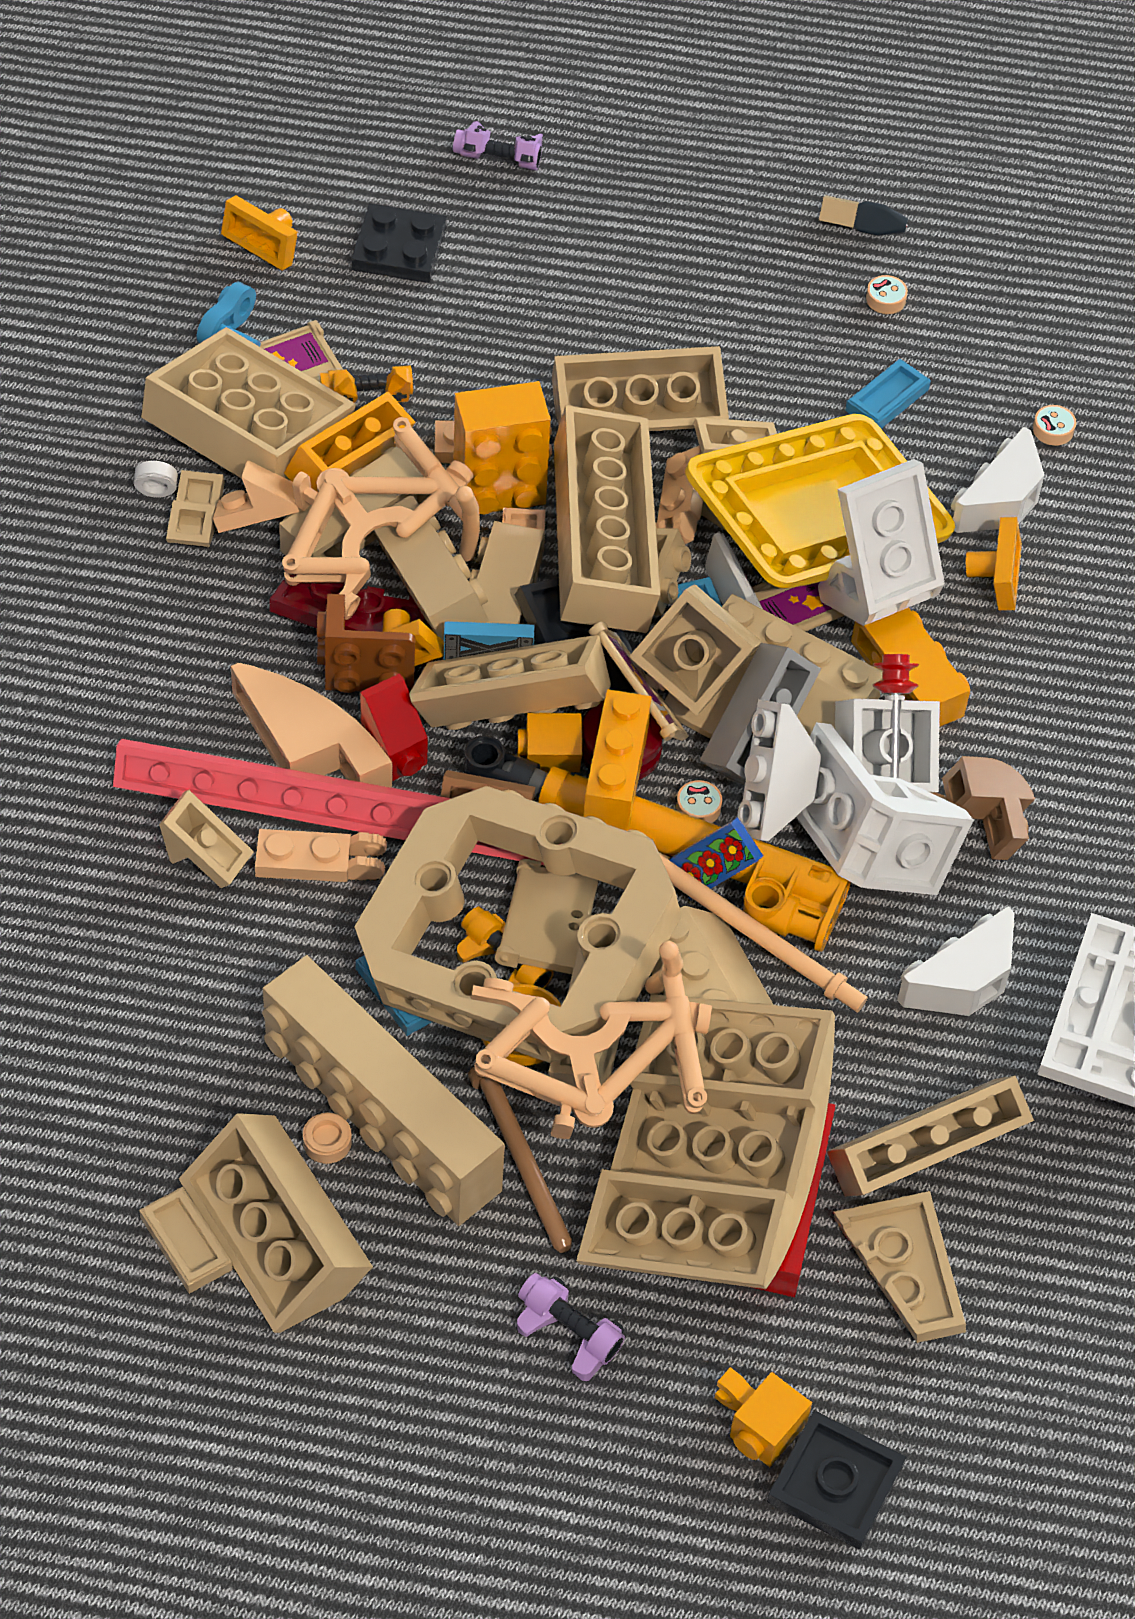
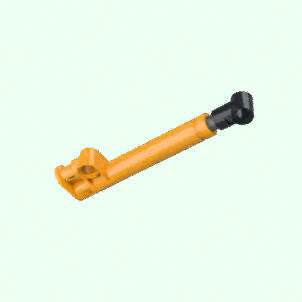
M476 736L466 744L464 751L465 774L536 787L534 798L539 800L538 803H553L563 808L566 812L583 817L588 778L577 774L573 776L571 772L554 766L550 769L549 773L540 770L539 763L506 752L500 740L493 736ZM635 796L629 830L640 831L650 839H653L658 852L669 856L676 855L721 828V826ZM752 838L763 854V857L756 863L730 877L748 884L742 911L776 934L784 937L792 934L814 942V950L822 952L841 912L851 882L838 876L831 866ZM759 906H766V907H769V908L765 909V908H760Z

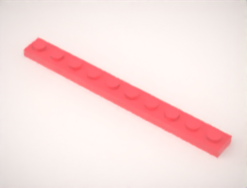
M121 739L116 748L113 787L177 799L180 798L184 791L190 790L204 804L357 832L374 833L401 840L407 839L425 808L451 799ZM477 841L472 850V853L516 861L522 859L535 860Z

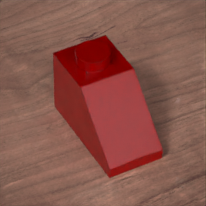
M400 673L360 692L361 725L376 739L392 761V781L402 776H411L427 765L428 737L418 712L411 703L409 690Z

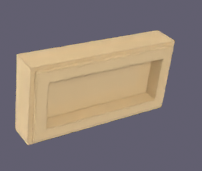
M183 1187L139 1210L141 1220L189 1294L233 1270L232 1261Z

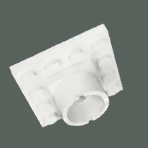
M1091 913L1038 1075L1135 1107V927Z

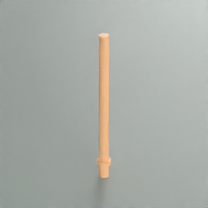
M659 854L673 886L824 989V996L831 1001L837 998L857 1013L862 1009L868 997L846 982L848 978L840 972L836 975Z

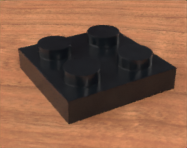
M369 203L352 256V270L430 283L446 231L447 216Z
M813 1410L768 1494L767 1503L861 1550L907 1457Z

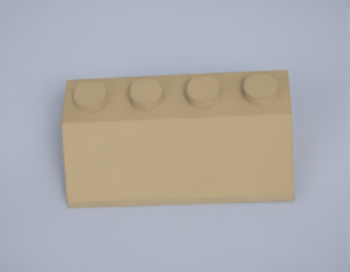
M720 346L555 356L552 386L555 415L558 424H560L565 405L648 418L649 431L695 428L693 423L696 417L729 420Z
M593 635L428 662L409 695L411 703L431 728L446 725L447 729L456 730L470 725L472 721L488 719L490 723H500L512 719L515 714L553 713L559 707L572 705L576 709L592 708L599 705L601 701H604L607 689L610 688L611 683L600 636Z
M689 906L681 907V918L669 941L677 944L683 960L681 974L685 996L773 1005L729 924L714 913ZM659 957L652 970V975L661 970L663 965L661 957Z
M236 1114L179 1178L194 1205L232 1261V1266L274 1333H281L343 1300L373 1268L275 1115Z

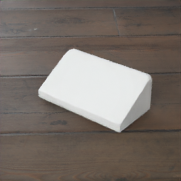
M720 531L714 534L705 569L722 604L724 605L731 594H734L763 609L724 534H721Z

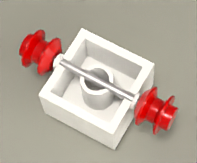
M883 654L882 663H873L874 667L882 670V680L874 683L873 687L882 694L891 695L885 696V700L849 699L836 701L835 730L869 775L900 778L927 792H939L940 701L905 700V696L900 694H909L918 688V684L909 680V671L919 667V664L910 663V655Z

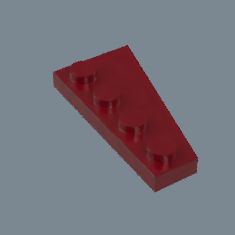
M291 574V575H290L291 578H294V577L297 576L296 574ZM284 578L270 598L269 611L317 628L318 611L325 612L327 610V594H339L343 590L345 583H299L293 586L289 585ZM367 586V589L359 590L356 594L360 597L359 606L355 613L345 620V630L383 632L384 613L391 609H401L410 615V622L420 619L431 629L411 595L409 600L384 596L385 589ZM428 662L420 664L419 666L425 667Z

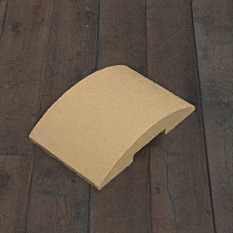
M651 994L649 1002H664L666 996ZM688 997L689 1002L712 1005L707 1034L695 1032L704 1089L707 1093L706 1103L697 1114L687 1113L684 1109V1099L673 1041L630 1084L633 1091L611 1170L602 1169L576 1261L580 1265L767 1289L781 1266L794 1238L817 1164L830 1093L835 1014L831 1010ZM643 1021L636 1049L664 1021Z

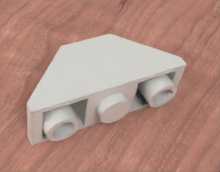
M1023 427L1013 439L1006 438L999 447L996 458L992 463L985 462L978 470L973 484L968 489L961 488L951 504V510L954 511L955 532L999 529L1000 517H1017L1019 524L1038 503L1044 472L1031 430Z
M758 699L757 710L753 715L751 723L753 736L750 756L744 768L746 782L743 801L738 809V818L751 838L769 841L814 801L821 754L789 704Z
M1008 906L994 916L992 914L983 916L975 923L971 931L960 939L952 937L938 949L934 956L925 962L918 960L912 963L901 976L902 983L897 1001L906 1008L970 1016L1004 993L1012 961L1014 912Z

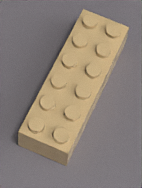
M565 405L554 441L561 621L595 625L603 621L609 626L608 628L647 633L660 598L648 418Z
M308 955L304 956L263 987L264 1010L262 1014L265 1019L266 1032L264 1040L269 1049L279 1058L285 1056L296 1067L299 1078L310 1089L317 1087L327 1097L329 1106L335 1114L340 1115L344 1120L349 1119L359 1128L364 1142L375 1152L381 1150L392 1161L396 1173L403 1181L408 1184L414 1182L425 1193L427 1202L438 1215L442 1217L448 1215L460 1226L502 1192L505 1143Z

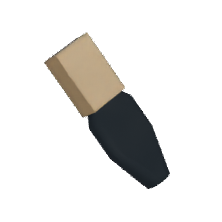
M825 195L819 221L855 227L859 232L880 236L905 233L908 218L884 204L869 201L859 203Z

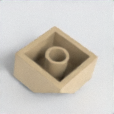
M694 584L684 590L629 658L697 716L736 674L762 641Z

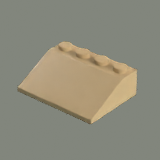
M225 327L146 377L141 418L241 479L246 461H251L289 480L284 472L299 445L355 411L356 404Z
M731 594L722 606L724 610L762 641V643L789 647L821 668L797 715L809 736L816 722L831 724L835 729L836 701L880 698L881 692L875 689L873 684L882 680L881 670L734 594ZM757 649L697 716L669 692L665 703L677 720L711 739Z

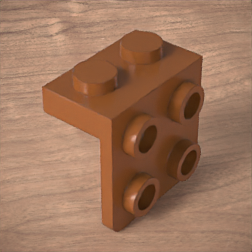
M327 594V611H318L317 665H325V690H338L345 693L364 691L400 673L410 692L414 686L415 636L411 633L345 630V595Z

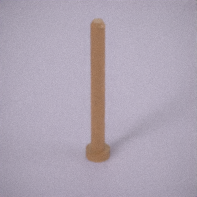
M473 1067L468 1072L469 1080L473 1088L482 1089L554 1249L560 1253L568 1251L571 1248L572 1239L500 1082L488 1077H480L476 1074Z

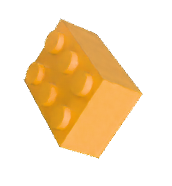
M539 381L455 393L453 461L456 460L465 464L473 473V478L467 486L472 489L478 502L479 514L503 511V508H530L546 504L551 419Z

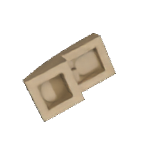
M181 470L177 497L172 502L166 536L167 542L210 547L216 527L213 516L218 500H221L223 495L224 475Z

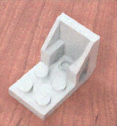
M912 459L837 489L850 555L836 560L829 569L828 579L819 583L818 590L821 602L865 626L939 595L945 583L923 463Z
M816 722L810 735L811 740L821 754L815 798L810 805L796 816L838 876L861 888L938 895L974 821L965 809L900 778L869 775L831 724Z

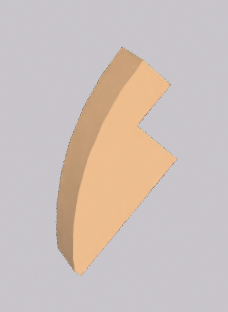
M242 663L231 666L232 693L277 767L319 775H326L340 769L346 780L392 788V761L376 739L341 707L313 689L283 675Z

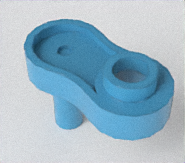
M239 281L231 286H226L220 293L218 303L205 313L197 330L198 343L200 344L227 327L260 347V341L235 330L247 320L254 308L256 301L255 289Z

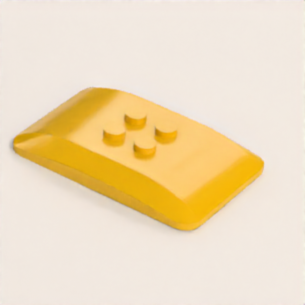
M850 414L696 455L687 464L685 475L760 575L775 587L793 588L826 581L830 572L829 569L834 562L850 555L837 489L905 463L907 460L872 419L861 414ZM928 488L938 544L950 538L955 529V522L949 512Z

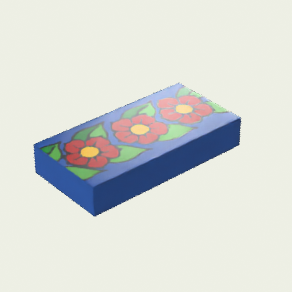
M737 817L672 856L669 860L711 889L756 863L763 857V854Z

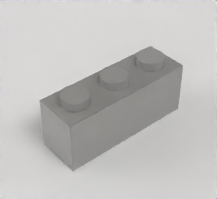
M760 643L699 761L729 780L745 784L744 768L750 756L753 736L751 723L753 715L757 710L758 699L789 704L797 716L821 668L789 647Z

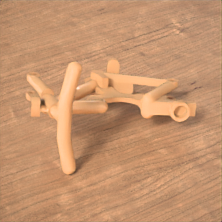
M404 417L397 418L393 423L395 445L402 449L423 477H350L342 469L329 468L318 476V492L311 488L310 476L302 471L296 475L292 483L295 505L302 511H305L310 505L312 506L287 556L282 560L285 581L293 586L299 583H345L343 590L339 593L345 595V620L349 619L358 608L360 597L356 594L369 580L371 575L368 560L360 557V546L365 537L375 529L383 526L396 527V532L400 537L407 538L447 505L453 509L463 523L459 553L466 562L472 561L476 556L480 533V516L478 502L472 489L467 486L473 478L472 471L465 464L456 460L452 461L445 470L439 460L410 426L409 420ZM354 494H430V496L414 510L403 506L379 508L367 513ZM336 507L350 526L343 539L342 557H311ZM291 574H296V575H297V576L294 577V578H291V577H290Z
M665 941L660 945L659 954L663 965L661 970L649 977L645 983V989L649 994H660L665 990L666 1000L664 1002L604 1003L600 1007L599 1012L602 1019L607 1021L606 1024L599 1031L587 1036H571L559 1031L549 1020L550 1004L547 999L512 992L513 983L498 978H486L483 987L473 985L471 999L505 1005L517 1012L518 1015L483 1050L478 1052L474 1070L480 1077H488L561 1107L560 1114L555 1115L551 1136L560 1139H570L575 1124V1118L570 1116L571 1111L574 1112L577 1120L586 1127L596 1128L603 1126L613 1114V1101L673 1041L684 1099L683 1106L687 1113L697 1114L706 1103L707 1093L704 1089L695 1032L707 1034L712 1005L689 1002L688 996H685L681 974L683 960L677 944L672 941ZM629 1021H664L601 1085L594 1055L609 1049L624 1034ZM532 1034L551 1051L569 1057L576 1087L505 1058Z

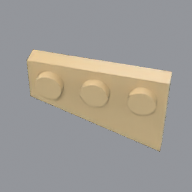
M930 1191L834 1212L835 1222L917 1343L966 1332L964 1315Z

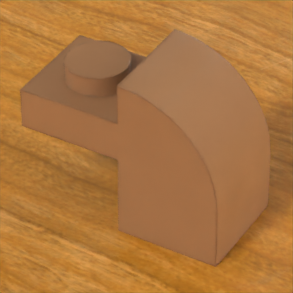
M962 756L942 777L947 801L965 809L973 819H983L992 859L1008 860L1029 839L1028 822L1023 815V811L1035 800V797L1027 781L1013 767L993 758Z

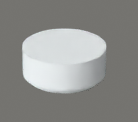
M142 462L135 469L134 486L140 493L146 496L166 497L175 492L178 473L173 466L165 462Z

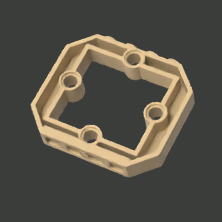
M484 786L423 810L354 926L383 1004L491 1042L518 1015L517 1012L505 1005L471 999L473 985L483 987L486 978H497L492 967L485 962L470 961L452 970L412 956L413 951L431 921H449L456 917L463 909L465 900L458 874L477 841L541 861L547 870L555 875L568 876L577 873L625 889L612 914L600 913L592 915L579 926L577 936L584 965L561 1007L550 1004L548 1014L550 1022L559 1031L568 1035L587 1036L599 1031L607 1022L602 1019L599 1012L600 1007L604 1003L636 1002L660 957V945L665 941H669L681 918V912L675 889L653 839H650L644 833L633 829L626 831L607 825L597 817H582L569 813L553 803L541 804L526 799L513 790L501 791ZM610 944L609 946H607V947H605V948H599V947H601V946H603V945ZM532 1034L514 1049V1051L548 1063L568 1057L551 1051Z

